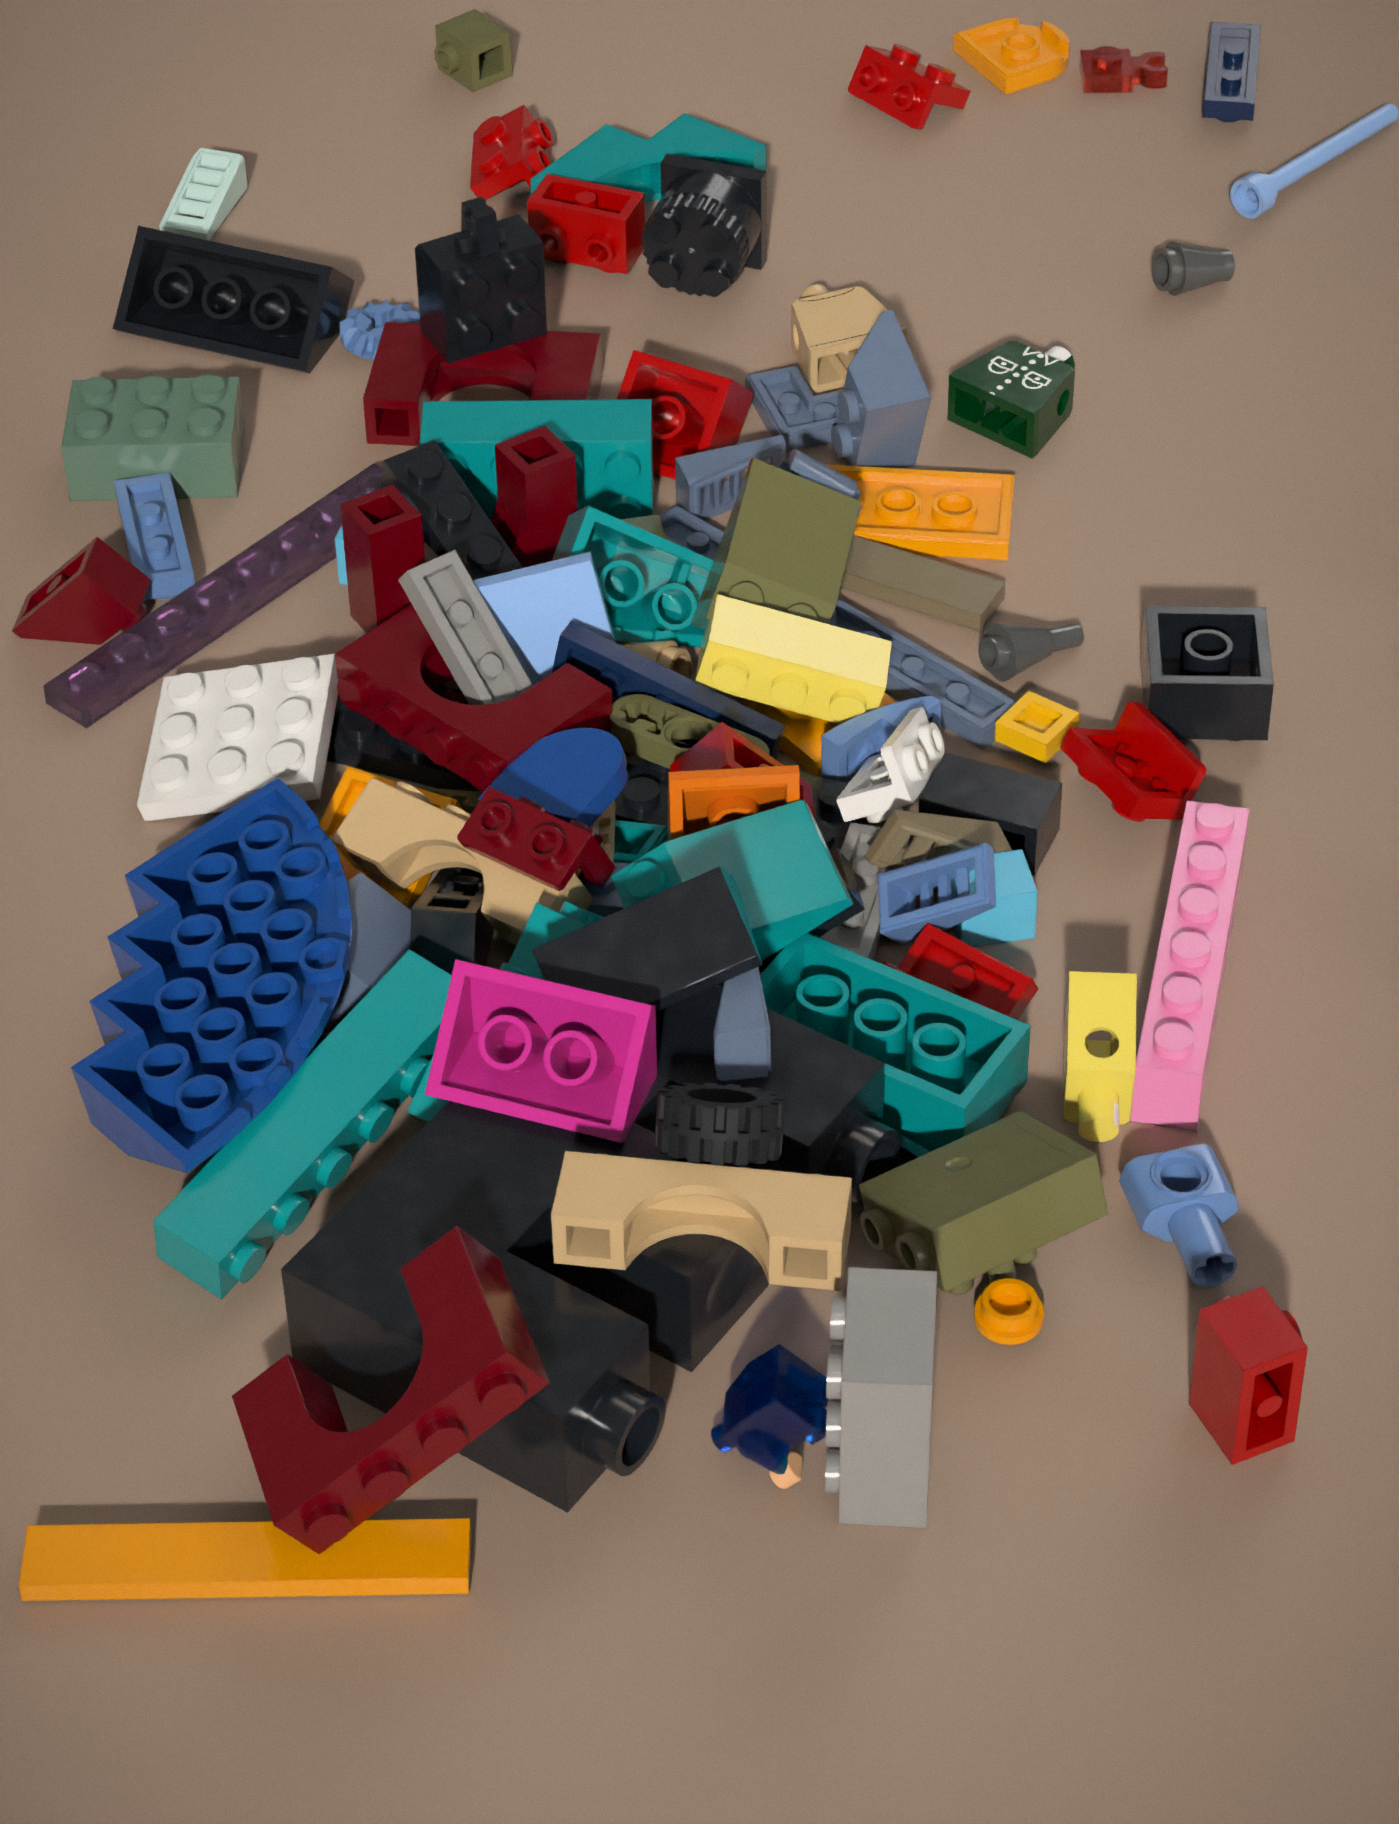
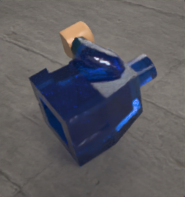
M782 1345L775 1346L749 1362L725 1392L723 1421L711 1429L713 1443L722 1452H729L736 1447L743 1457L768 1469L770 1478L777 1487L781 1489L791 1487L801 1481L803 1463L802 1456L796 1452H790L791 1447L804 1441L813 1445L826 1437L827 1409L825 1407L827 1402H829V1399H826L827 1377Z

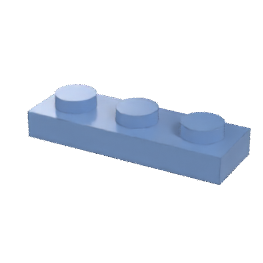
M170 472L114 480L116 501L130 563L151 579L143 601L169 599L176 595L195 593L194 573Z

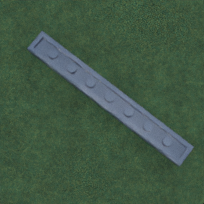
M678 505L659 516L667 540L712 560L715 559L724 534L723 531ZM839 598L837 599L830 625L892 641L885 690L887 694L899 701L933 695L941 700V726L982 750L995 741V722L1017 701Z

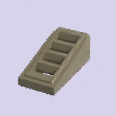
M893 810L865 856L869 864L894 870L983 843L993 846V853L1012 851L998 822ZM910 835L915 836L909 847L904 848L903 846Z

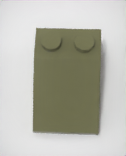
M752 458L691 625L706 630L717 594L830 624L836 607L861 501Z

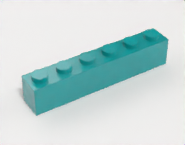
M409 949L304 1060L296 1074L271 1103L230 1142L224 1145L153 1220L157 1257L221 1300L238 1282L246 1283L251 1280L262 1266L266 1257V1251L282 1234L288 1236L298 1229L308 1213L310 1203L325 1187L332 1189L341 1182L350 1168L352 1157L367 1141L374 1143L379 1140L388 1129L395 1110L408 1096L414 1097L435 1051L452 975Z

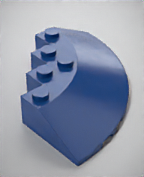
M279 778L268 783L124 875L138 917L107 937L122 980L89 1001L105 1045L73 1065L71 1069L91 1124L128 1156L189 1173L230 1142L284 1088L296 1074L320 1038L339 999L349 966L353 935L350 890L338 851L332 839L328 838L327 834L319 826L317 816L307 803Z

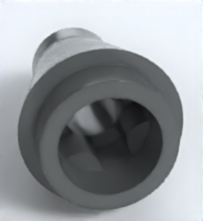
M1171 242L1165 248H1160L1154 253L1151 266L1152 278L1158 290L1168 291L1170 295L1176 296L1216 282L1230 281L1235 270L1234 257L1228 249L1216 250Z

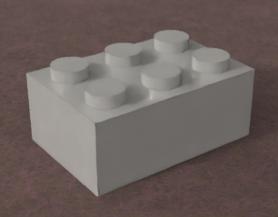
M848 1267L846 1297H832L830 1341L843 1342V1346L831 1345V1353H828L826 1399H830V1402H827L826 1447H840V1449H827L825 1493L839 1494L838 1524L927 1528L937 1271Z

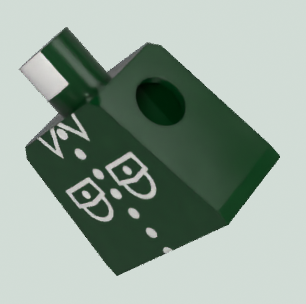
M1009 341L949 374L947 420L1033 459L1071 414L1075 379L1074 359L1069 351L1061 346H1054L1047 352L1042 353L1020 342Z

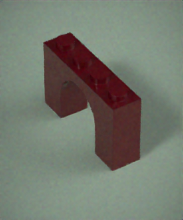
M385 322L363 397L367 443L420 446L423 402L439 401L447 394L469 386H505L524 393L530 400H598L602 382L601 333L547 330L545 335L448 364L421 332L420 323Z
M542 426L495 444L497 504L491 522L523 568L552 561L568 516L578 511L575 454L546 426ZM393 484L340 504L350 615L366 633L411 605L398 579L406 571L428 562L425 561L422 514Z
M412 604L335 653L338 679L337 692L340 701L350 710L361 713L383 727L391 736L402 739L418 749L435 764L448 768L470 782L475 789L482 793L507 766L538 740L546 736L575 728H595L610 733V715L613 713L612 689L569 663L519 696L499 703L469 705L453 702L437 695L434 692L454 677Z
M458 1226L454 1227L400 1268L421 1323L423 1348L418 1369L410 1386L396 1405L380 1419L366 1427L348 1432L332 1384L289 1354H286L232 1395L273 1525L317 1554H321L334 1543L343 1539L358 1525L389 1502L401 1496L408 1488L447 1459L459 1453L466 1445L509 1413L517 1410L525 1401L550 1384L499 1257Z

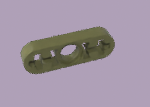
M632 694L619 698L612 704L613 713L610 715V733L619 740L623 751L670 769V765L690 749L677 747L674 745L676 742L687 739L700 741L720 724L644 694ZM732 728L769 754V748L764 741Z

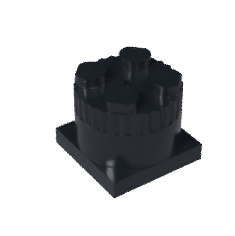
M666 154L660 163L661 199L644 225V231L641 234L643 239L641 246L644 249L643 255L647 258L646 263L649 265L648 274L662 288L674 287L677 291L686 292L688 295L696 294L697 296H702L705 294L717 297L727 290L730 284L735 282L743 267L762 270L767 261V171Z

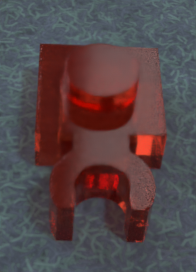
M1102 46L1095 50H1080L1079 69L1083 93L1133 92V85H1141L1151 89L1167 87L1168 68L1165 67V53L1147 52L1140 56L1131 57L1129 49H1118L1112 46Z

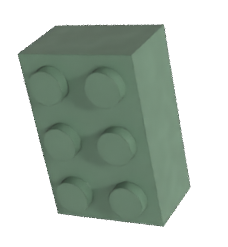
M209 374L190 378L147 376L142 379L92 377L86 380H72L61 445L69 501L116 500L114 480L170 472L176 499L238 497L245 434L239 377H220Z

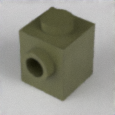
M476 9L435 25L437 47L435 48L434 55L438 69L471 92L512 76L510 32Z

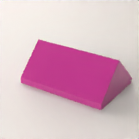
M455 959L425 1095L624 1143L657 1077L655 1006Z

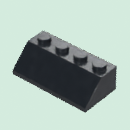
M138 226L113 330L310 374L340 335L339 322L343 321L346 317L354 280L330 266Z

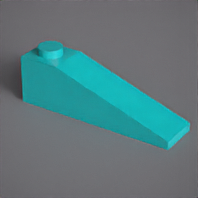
M590 506L570 514L552 561L591 552L615 640L635 643L672 640L678 646L701 647L705 630L691 625L714 560Z

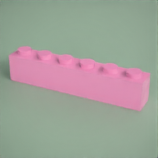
M1186 802L1136 1058L1130 1118L1132 1122L1197 1131L1244 866L1250 809L1225 806L1218 803Z

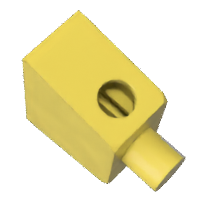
M1069 971L1063 1040V1119L1070 1123H1078L1079 1135L1088 1141L1106 1142L1112 1140L1119 1133V1125L1130 1121L1136 1068L1137 974ZM1098 1030L1110 1032V1041L1088 1040V1035Z

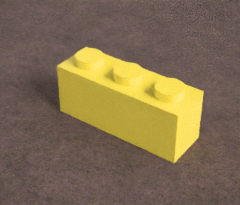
M717 594L702 639L695 682L718 692L842 724L858 715L879 708L886 690L892 641Z

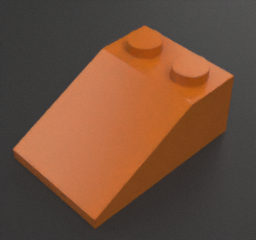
M799 765L668 772L667 841L799 801Z

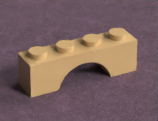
M371 777L332 837L333 843L354 868L402 891L422 876L444 868L460 867L481 873L484 881L481 912L502 939L515 945L518 944L536 903L559 912L564 900L587 910L594 899L578 878L581 873L579 868H577L566 887L561 891H556L464 848L458 841L457 836L470 817V814L451 804H448L444 811L430 805V800L422 792L401 781L394 788Z
M565 1151L551 1212L554 1263L626 1270L642 1251L661 1240L686 1234H705L730 1240L749 1251L762 1266L767 1281L771 1285L841 1291L851 1229L852 1178Z

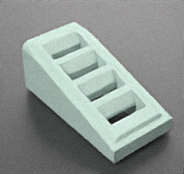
M199 148L192 157L159 225L160 230L210 241L248 188L244 157L237 153ZM187 215L203 217V219L189 217Z

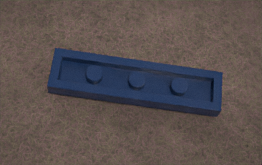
M572 621L560 634L552 673L569 663L611 688L612 704L619 698L627 695H648L718 723L723 722L731 728L755 736L766 743L769 748V755L777 759L785 725ZM693 739L681 740L690 746H694L699 742V740Z

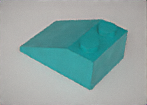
M803 800L666 841L611 876L622 904L626 908L720 866L733 876L737 884L761 961L854 904L808 804Z

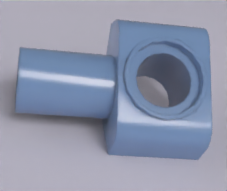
M1198 1144L1143 1155L1129 1161L1123 1169L1119 1183L1141 1230L1168 1243L1174 1242L1191 1280L1196 1285L1211 1287L1229 1279L1236 1270L1237 1261L1220 1225L1238 1212L1239 1206L1237 1197L1213 1148L1207 1144Z

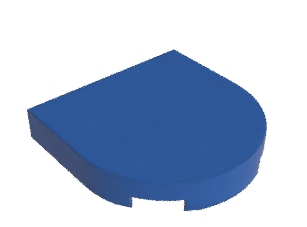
M595 728L569 729L538 740L507 766L489 787L515 799L520 797L528 798L541 805L551 815L568 823L571 820H576L591 827L625 787L628 780L627 760L621 743L611 733ZM486 790L481 794L479 800H481Z

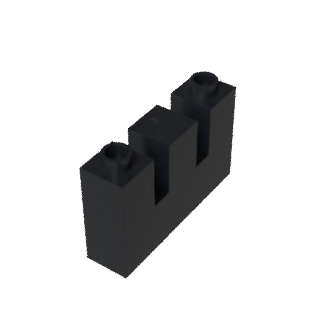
M716 985L656 1012L657 1077L624 1143L449 1101L281 1269L292 1357L339 1389L385 1414L390 1411L410 1386L418 1369L423 1348L421 1323L400 1268L454 1227L458 1226L499 1257L550 1384L525 1401L517 1410L509 1413L466 1445L459 1454L568 1513L606 1469L620 1476L630 1475L642 1465L655 1446L664 1424L666 1404L662 1397L650 1391L649 1351L693 1372L770 1284L767 1281L762 1266L749 1251L730 1240L705 1234H686L661 1240L642 1251L626 1270L555 1264L553 1259L551 1212L565 1151L688 1162L686 1158L674 1159L668 1157V1154H660L655 1149L659 1090L661 1088L666 1089V1086L670 1085L682 1086L684 1083H694L697 1085L717 1083V1085L722 1086L734 1084L740 1085L741 1088L755 1087L762 1089V1092L771 1091L777 1093V1096H782L785 1099L781 1157L774 1162L767 1161L766 1164L748 1163V1165L735 1166L732 1163H724V1165L720 1166L748 1167L752 1169L852 1178L851 1201L863 1205L859 1184L894 1169L900 1150L899 1132L883 1124L885 1063L767 1008L771 1040V1071H768V1076L720 1081L716 1078L714 1064V1028L723 987ZM703 1161V1162H700V1163H698V1164H709V1165H711V1162H704V1161Z

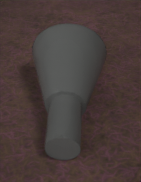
M991 623L985 628L979 643V658L987 671L998 681L1004 682L1049 657L1053 652L1081 646L1084 641V634L1082 628L1077 623L1051 629Z

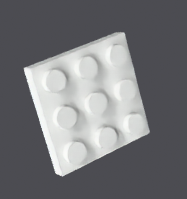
M335 654L299 657L291 660L241 665L233 668L183 673L164 677L137 800V807L144 821L223 812L276 778L284 782L304 801L320 799L338 696Z

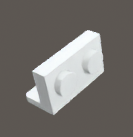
M923 707L912 709L908 712L881 747V754L869 757L838 796L836 802L844 822L866 817L868 823L887 820L893 810H903V806L913 804L927 785L941 761L945 749L938 726L933 722L929 723Z

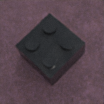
M1145 606L1141 650L1144 706L1178 740H1268L1274 682L1266 607Z

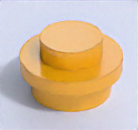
M1003 1278L990 1283L977 1298L974 1305V1323L978 1331L993 1342L1005 1345L1021 1344L1033 1339L1041 1331L1044 1324V1306L1036 1291L1028 1283L1019 1279Z

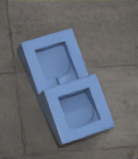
M932 695L895 702L858 715L821 736V777L849 783L869 757L881 754V747L912 709L923 707L929 723H935L940 730L941 700Z

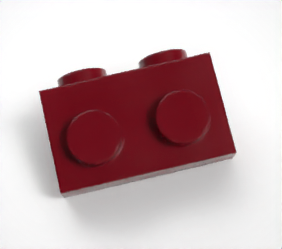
M488 787L457 836L458 841L464 848L556 891H561L566 887L577 868L581 870L578 878L603 889L616 868L601 847L603 838L587 825L576 820H571L568 823L551 815L541 805L528 798L520 797L515 799L491 787Z

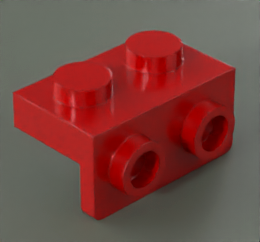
M894 44L891 51L865 45L848 86L850 94L909 127L918 130L924 128L933 104L963 110L971 91L953 82L956 77V73L933 63H929L926 67L919 63L921 54L899 44Z
M525 105L516 108L502 117L493 116L488 118L474 131L470 188L477 197L482 196L486 200L522 180H525L531 188L530 179L551 164V146L554 145L552 133L541 118L535 120Z
M1141 702L1127 703L1115 729L1069 728L1060 746V749L1078 766L1077 771L1080 776L1090 783L1097 785L1112 801V808L1119 815L1135 822H1142L1145 819L1182 820L1186 802L1193 800L1207 771L1205 765Z
M929 923L926 924L898 967L886 961L882 963L1016 1020L1020 1018L1038 991V987L1031 977Z

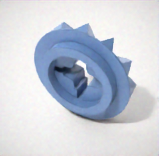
M386 299L382 304L374 305L367 301L364 309L353 308L348 310L347 318L339 322L341 343L350 353L374 360L385 322L420 323L419 312L411 310L408 303L391 305L389 300Z

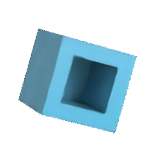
M1022 849L993 853L996 907L953 926L957 939L972 947L1035 938L1038 891ZM975 869L969 871L970 894L976 893ZM957 878L951 880L952 899L957 898Z

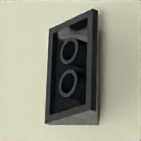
M720 866L532 949L544 980L654 1005L655 1012L763 965L737 884L733 876Z

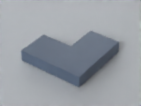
M797 366L745 376V388L754 393L751 400L754 408L771 437L778 435L784 437L786 453L791 452L793 449L801 450L832 443L831 428L837 425L839 415L837 397L838 393L843 390L814 395Z

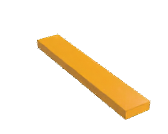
M470 1518L365 1520L343 1539L334 1543L321 1554H317L274 1526L273 1521L27 1525L19 1589L22 1601L469 1594Z

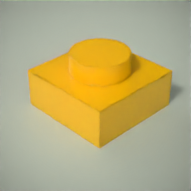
M1028 691L995 722V741L1047 763L1060 750V746L1069 728H1079L1080 712Z

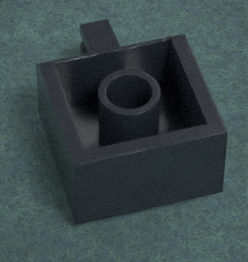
M482 196L464 201L461 204V232L423 242L415 247L420 329L448 364L547 334L543 241L519 214L497 221L496 212L491 206L486 204V200Z

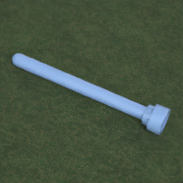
M1391 103L1381 106L1269 174L1252 172L1239 179L1232 185L1230 190L1233 207L1240 215L1248 219L1257 218L1270 210L1275 204L1278 192L1394 123L1399 117L1397 106Z

